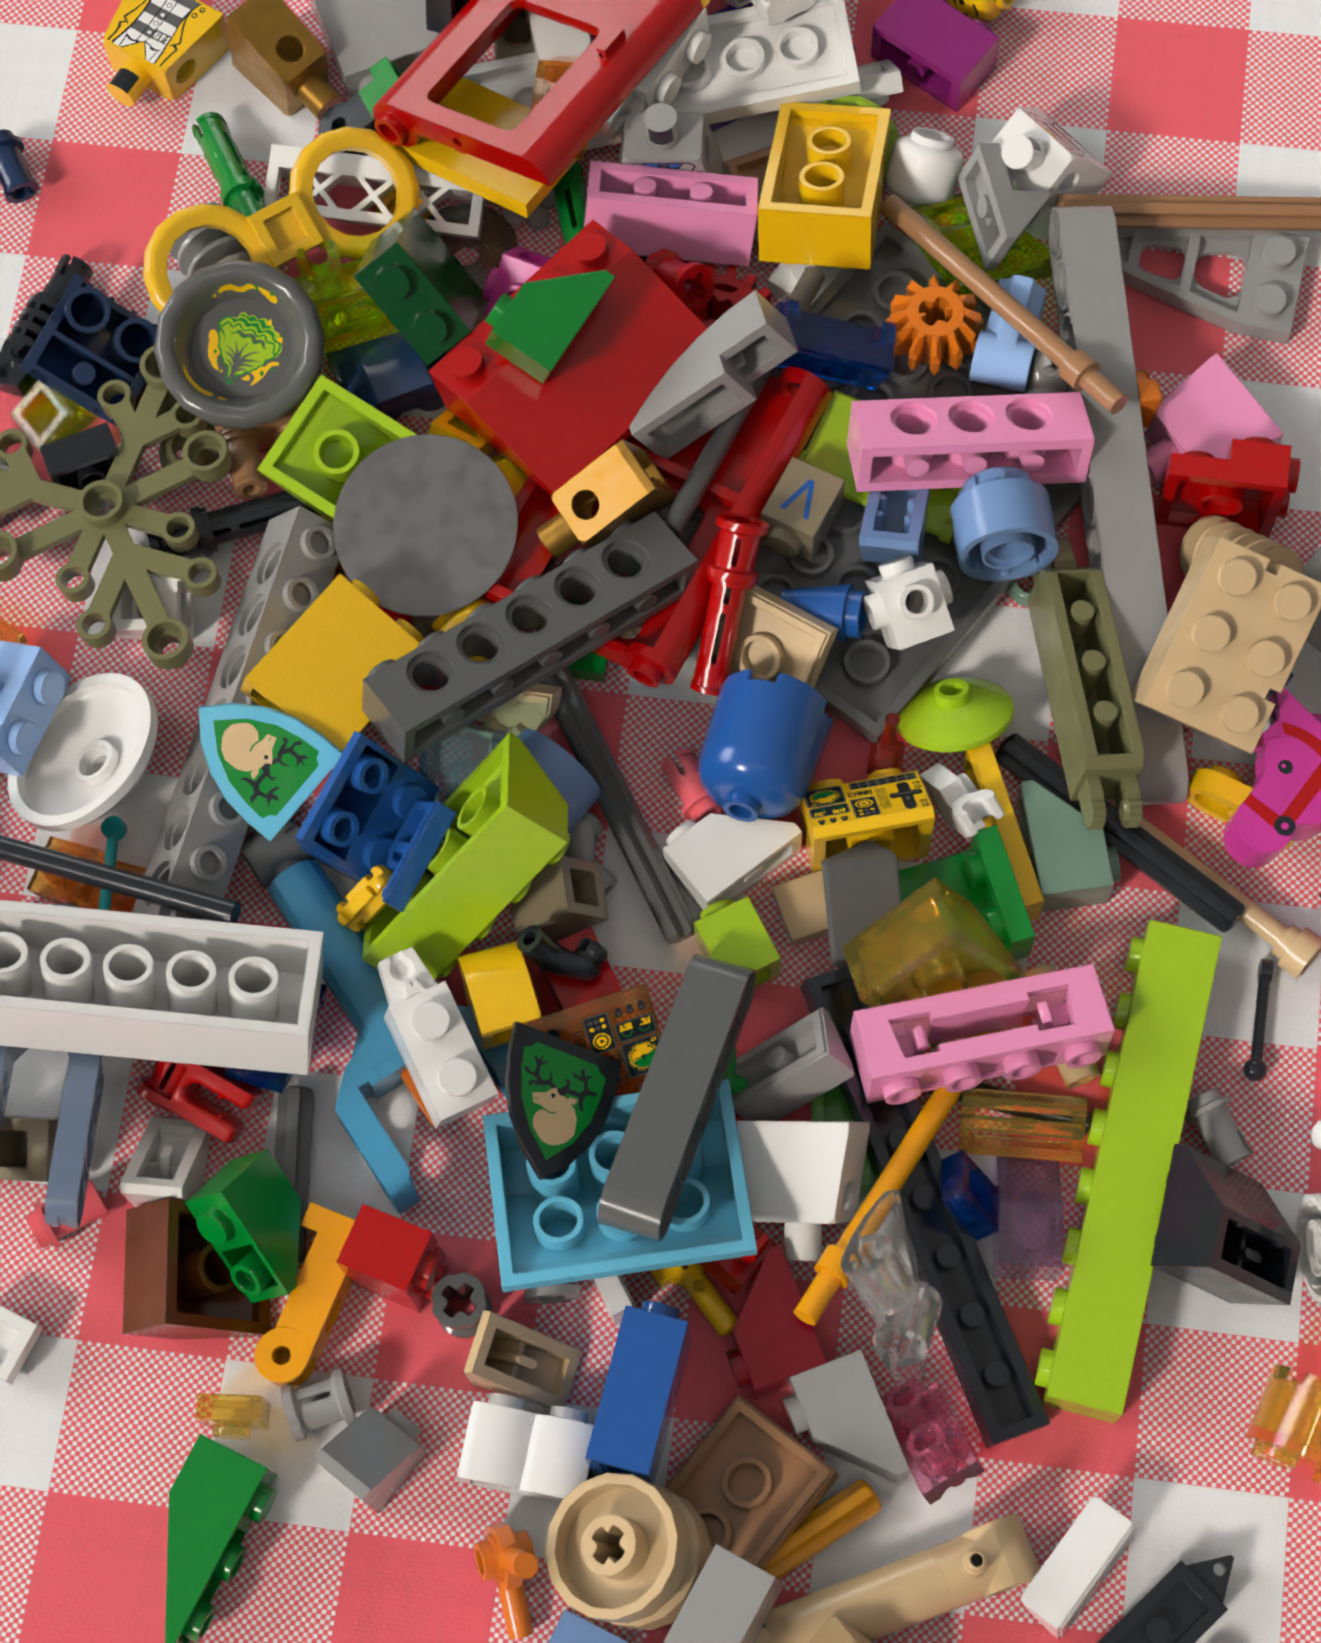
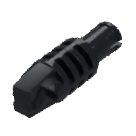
M69 254L61 256L53 275L43 291L36 292L30 296L26 307L23 308L18 317L19 320L15 322L11 329L12 333L8 334L0 351L1 391L19 397H26L38 381L19 368L74 274L77 273L85 278L84 282L86 284L92 277L93 270L78 257L73 256L71 260Z

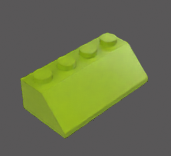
M509 732L443 803V805L457 813L404 911H398L387 904L370 923H365L362 961L378 969L377 966L380 961L402 950L413 947L434 980L438 976L441 978L446 977L455 967L457 957L460 956L462 951L474 939L477 941L482 940L491 930L496 916L510 902H519L530 888L533 878L547 864H555L564 855L570 842V833H568V804L522 740L513 733Z

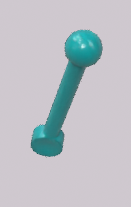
M109 816L101 824V832L107 838L104 864L116 867L118 842L126 835L127 825L118 816ZM101 889L99 910H111L113 892Z

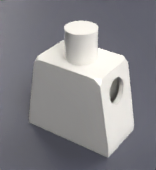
M737 1121V1131L753 1222L784 1223V1254L786 1260H819L822 1255V1224L851 1222L856 1214L870 1132V1122Z

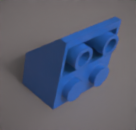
M354 731L295 838L303 851L339 874L360 882L367 874L374 876L370 871L374 866L382 864L387 868L389 848L415 801H418V799L433 801L440 787L362 733Z

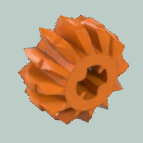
M935 274L929 279L928 287L923 288L911 280L910 284L906 287V295L895 294L891 301V314L886 319L885 328L888 337L892 338L891 350L894 353V357L908 355L907 365L911 371L921 363H927L933 376L940 371L941 363L944 362L957 371L959 366L962 365L963 355L973 356L978 340L977 336L983 327V317H981V313L976 312L977 300L975 299V294L960 295L961 286L957 279L946 288L941 287Z

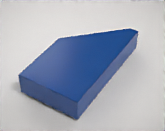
M421 799L415 801L389 848L386 865L389 870L393 871V874L382 890L381 897L383 902L398 911H404L457 814L455 811L440 802Z

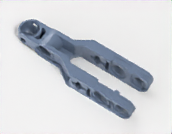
M70 903L52 904L59 906L79 907ZM0 1046V1131H2L14 1062L29 1048ZM67 1052L69 1060L47 1184L45 1223L52 1227L68 1225L69 1228H79L85 1204L104 1075L101 1063L102 1055Z

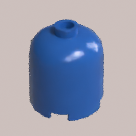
M742 670L729 675L721 685L700 752L698 773L702 788L709 798L722 807L727 815L743 822H752L757 818L775 820L793 812L801 804L802 799L809 790L834 722L824 712L827 700L809 684L787 674L779 673L776 682L763 679H751L753 671Z

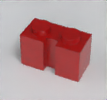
M362 1204L336 1261L353 1285L419 1313L426 1298L432 1301L431 1293L436 1283L446 1276L449 1270L448 1266L442 1264L445 1255L441 1247L437 1246L438 1242L433 1232L366 1204Z

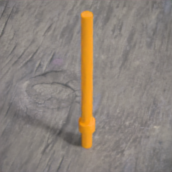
M1002 1029L970 1035L968 1038L1001 1032ZM945 1087L933 1091L837 1244H829L814 1266L817 1275L794 1309V1314L801 1321L812 1326L816 1325L838 1288H847L860 1267L857 1258L962 1092H948Z

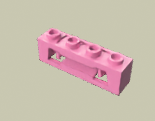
M1094 964L857 1010L853 1012L849 1038L867 1103L885 1100L887 1104L897 1105L918 1098L922 1092L944 1087L948 1092H962L976 1087L985 1079L1006 1076L1008 1080H1021L1034 1076L1044 1067L1064 1063L1068 1068H1081L1091 1065L1106 1055L1115 1029ZM1036 1014V1017L1031 1020V1026L941 1043L938 1046L937 1052L924 1054L925 1049L929 1048L930 1043L1022 1025L1023 1017Z

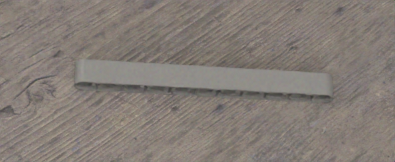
M1110 205L1053 207L1049 216L1048 241L1060 338L1074 350L1083 349L1100 364L1099 372L1128 396V401L1124 408L1113 415L1085 390L1076 391L1069 384L1067 385V392H1081L1095 438L1086 482L1079 483L1089 567H1098L1103 571L1128 683L1132 693L1168 614L1114 210ZM1133 702L1144 747V768L1138 778L1142 805L1184 803L1188 794L1189 778L1182 724Z

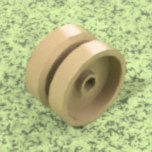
M605 1473L581 1482L561 1501L548 1526L545 1557L551 1583L567 1605L592 1619L610 1622L613 1625L624 1628L654 1630L675 1621L712 1552V1546L706 1523L689 1500L667 1488L652 1484L635 1475Z

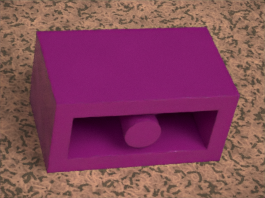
M895 0L873 25L871 57L877 61L889 59L900 69L903 78L955 112H958L996 69L1000 37L994 34L986 23L978 19L969 18L950 6L947 0Z

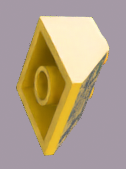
M897 768L882 769L868 775L867 780L845 784L841 779L822 780L809 787L806 796L799 805V815L811 873L822 870L821 861L869 839L892 851L897 856L898 862L929 856L935 814L917 771L902 773Z

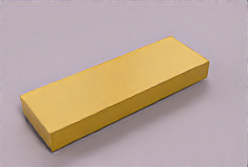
M991 743L966 750L963 762L965 774L978 791L983 789L992 790L1005 813L1000 819L995 818L993 815L983 817L982 819L986 824L983 828L997 825L1030 921L1037 920L1044 904V898Z

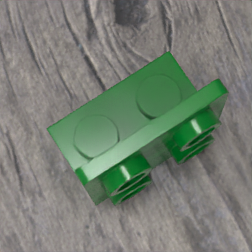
M997 825L977 830L978 833L972 836L969 851L899 870L906 951L904 960L915 988H923L1029 957L1035 933Z

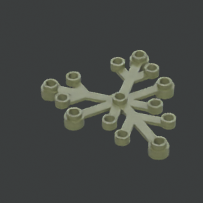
M154 346L144 352L139 363L140 371L147 383V387L136 411L134 410L136 406L135 397L128 384L124 381L110 380L104 383L98 391L97 399L105 414L114 420L123 439L118 449L119 455L115 456L105 480L94 481L85 486L83 490L42 480L31 460L33 446L25 433L15 428L7 429L0 433V459L11 470L8 471L0 468V526L2 517L33 502L70 512L17 538H14L6 531L0 530V558L9 556L4 563L0 564V582L14 579L20 573L24 561L80 535L68 563L58 570L55 581L57 587L67 600L71 602L84 601L92 595L95 589V580L90 572L106 539L113 555L89 609L84 611L77 620V631L84 642L92 648H102L109 645L116 636V626L112 617L124 589L128 585L147 625L142 635L144 651L155 666L171 670L180 668L187 663L193 653L194 643L185 625L180 620L168 616L149 573L186 583L190 592L197 597H208L216 593L221 586L222 578L215 563L209 558L197 557L188 559L134 544L127 528L163 537L168 546L177 552L192 549L199 541L200 532L189 514L185 512L168 514L142 507L141 505L196 479L204 482H216L223 479L232 466L233 456L226 440L221 434L206 430L208 422L196 417L190 423H181L183 417L191 413L184 410L178 402L174 404L170 411L161 415L169 395L172 394L163 384L162 378H160L161 375L154 353ZM120 394L125 395L121 402L109 404L112 397ZM176 434L188 438L182 449L183 459L131 483L145 449ZM22 443L16 452L6 453L12 444ZM218 457L214 463L202 466L208 458ZM109 506L114 507L109 513L99 516L102 509ZM178 527H189L185 535L172 537V533ZM200 572H211L210 577L205 582H193L195 576ZM77 576L84 577L79 586L74 588L67 587L68 582L72 578ZM105 622L104 628L99 633L88 634L89 628L94 623ZM168 644H180L175 651L169 654H162Z

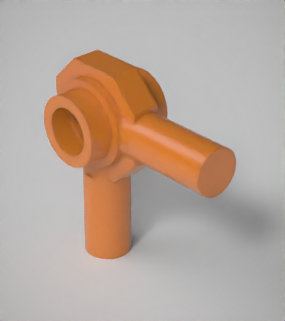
M504 1522L488 1525L484 1541L474 1544V1556L478 1572L484 1582L493 1579L497 1582L508 1638L519 1639L533 1634L534 1631L523 1579L532 1578L537 1573L539 1567L538 1559L534 1554L533 1545L526 1530L515 1532L509 1524Z

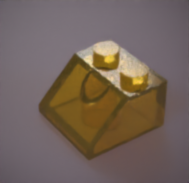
M936 877L914 891L909 897L842 946L860 1001L871 1008L1026 977L1023 969L973 904ZM942 1041L930 1043L929 1045L934 1048Z

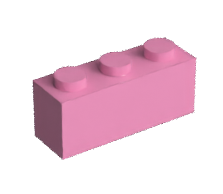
M590 161L584 227L592 220H595L640 256H649L651 253L666 248L677 252L682 260L749 267L758 213V178Z

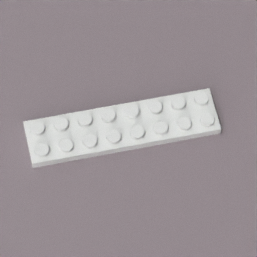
M817 0L810 8L777 25H769L758 11V6L708 15L709 34L712 36L710 47L702 61L696 65L692 63L681 78L682 82L679 92L670 105L676 112H699L705 115L708 124H714L780 110L781 104L816 103L862 93L844 0ZM535 52L474 64L463 76L532 109L546 95ZM623 129L614 140L597 132L588 142L586 150L621 143Z

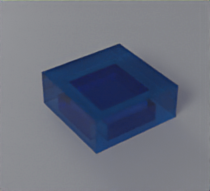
M964 1150L942 1159V1204L976 1241L998 1232L997 1187Z

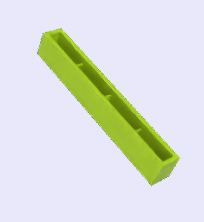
M1150 919L1143 937L1132 936L1124 966V971L1134 973L1130 995L1119 993L1112 1021L1114 1029L1122 1030L1118 1052L1107 1050L1099 1081V1086L1109 1088L1105 1110L1094 1108L1086 1144L1097 1146L1092 1169L1081 1167L1073 1203L1084 1205L1079 1228L1068 1226L1060 1263L1071 1265L1066 1289L1055 1286L1048 1313L1047 1323L1058 1326L1053 1350L1041 1349L1034 1378V1385L1044 1387L1041 1401L1044 1406L1114 1424L1123 1415L1153 1272V1266L1150 1265L1166 1189L1167 1175L1170 1169L1174 1144H1179L1222 936Z

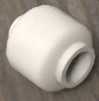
M915 127L912 129L911 134L903 135L894 143L885 176V185L891 194H896L919 215H928L931 207L946 206L954 198L958 184V175L964 163L961 151L954 146V137L935 129Z

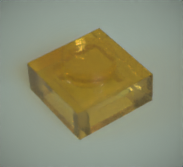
M198 1393L195 1419L206 1427H213V1437L235 1440L250 1439L251 1429L269 1430L271 1404L259 1395Z

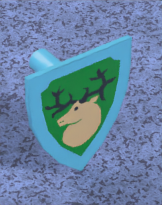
M226 703L200 706L198 708L201 745L212 777L226 801L248 824L271 841L332 770L343 751L324 735L297 717L267 706Z

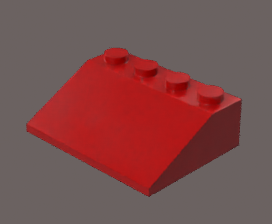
M595 220L588 223L526 281H539L607 270L615 276L607 291L543 384L485 344L493 329L492 326L485 322L486 318L428 371L446 408L550 495L620 440H626L631 435L629 426L647 397L676 360L708 329L629 246ZM522 285L510 295L512 298L515 297Z

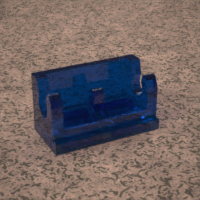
M789 296L786 297L785 303L779 301L775 306L787 318L798 352L775 367H798L820 378L872 391L893 371L896 338L895 323L883 321L882 327L874 326L870 328L799 310V299Z

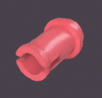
M686 748L675 752L685 770V774L679 765H675L670 756L664 760L661 770L667 776L684 806L681 812L686 820H694L698 823L710 813L724 814V809L712 801L702 788L698 773L699 761L693 749Z
M90 1179L88 1180L83 1216L79 1228H69L68 1225L52 1227L45 1223V1206L42 1207L40 1202L33 1205L35 1211L26 1215L25 1219L42 1249L52 1243L57 1248L62 1245L61 1238L101 1216L108 1215L109 1211L96 1186Z

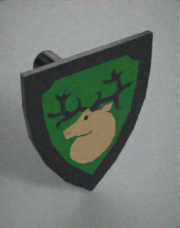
M516 1021L513 1023L505 1074L508 1111L519 1146L536 1176L541 1180L570 1165L593 1143L608 1118L617 1089L621 1062Z

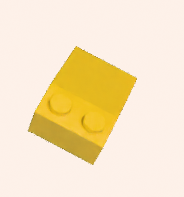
M801 102L781 104L758 205L759 261L830 266L843 269H871L878 229L891 109Z

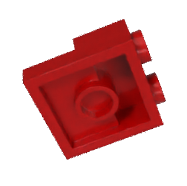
M1249 437L1244 440L1232 439L1226 459L1215 458L1212 454L1204 451H1188L1183 454L1171 453L1156 503L1155 522L1159 525L1190 528L1200 518L1213 514L1226 517L1232 522L1239 523L1242 527L1249 528L1255 533L1269 538L1276 518H1286L1290 493H1295L1297 490L1301 460L1300 458L1291 457V445L1276 444L1273 440L1265 437Z

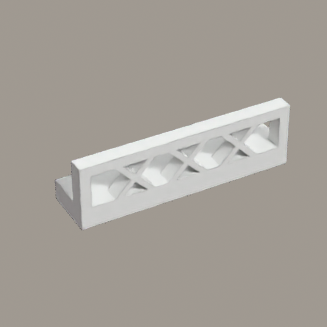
M271 143L263 199L266 207L278 201L281 177L290 178V173L303 147ZM341 152L329 156L320 164L313 178V185L315 187L313 198L314 201H317L323 197L329 205H316L319 214L324 220L382 228L389 223L392 214L381 199L396 188L391 174L380 161L371 156ZM413 165L420 186L419 197L423 201L419 205V213L423 216L430 210L436 220H425L437 235L480 240L485 204L492 205V202ZM336 185L364 188L369 196L352 209L338 208L327 192ZM443 199L471 202L468 225L445 222L434 206ZM376 203L382 213L367 212L366 210Z

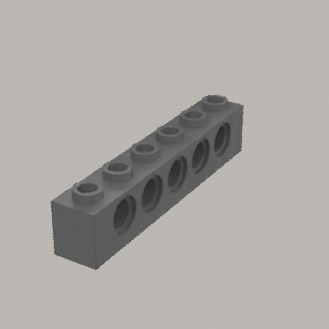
M655 511L637 522L627 521L617 527L609 538L590 549L583 547L574 551L564 560L561 566L543 576L533 575L527 578L516 588L514 593L494 604L488 602L478 606L468 615L465 621L448 631L440 630L431 633L419 643L416 649L397 660L388 659L376 665L367 677L363 679L362 711L400 759L406 762L680 600L695 574L698 560ZM616 574H626L630 577H621ZM567 601H579L583 604L575 605ZM528 628L533 629L537 632L526 633L520 631L519 629ZM475 656H481L489 660L479 662L472 660L470 658ZM435 685L441 689L429 691L420 688V686Z

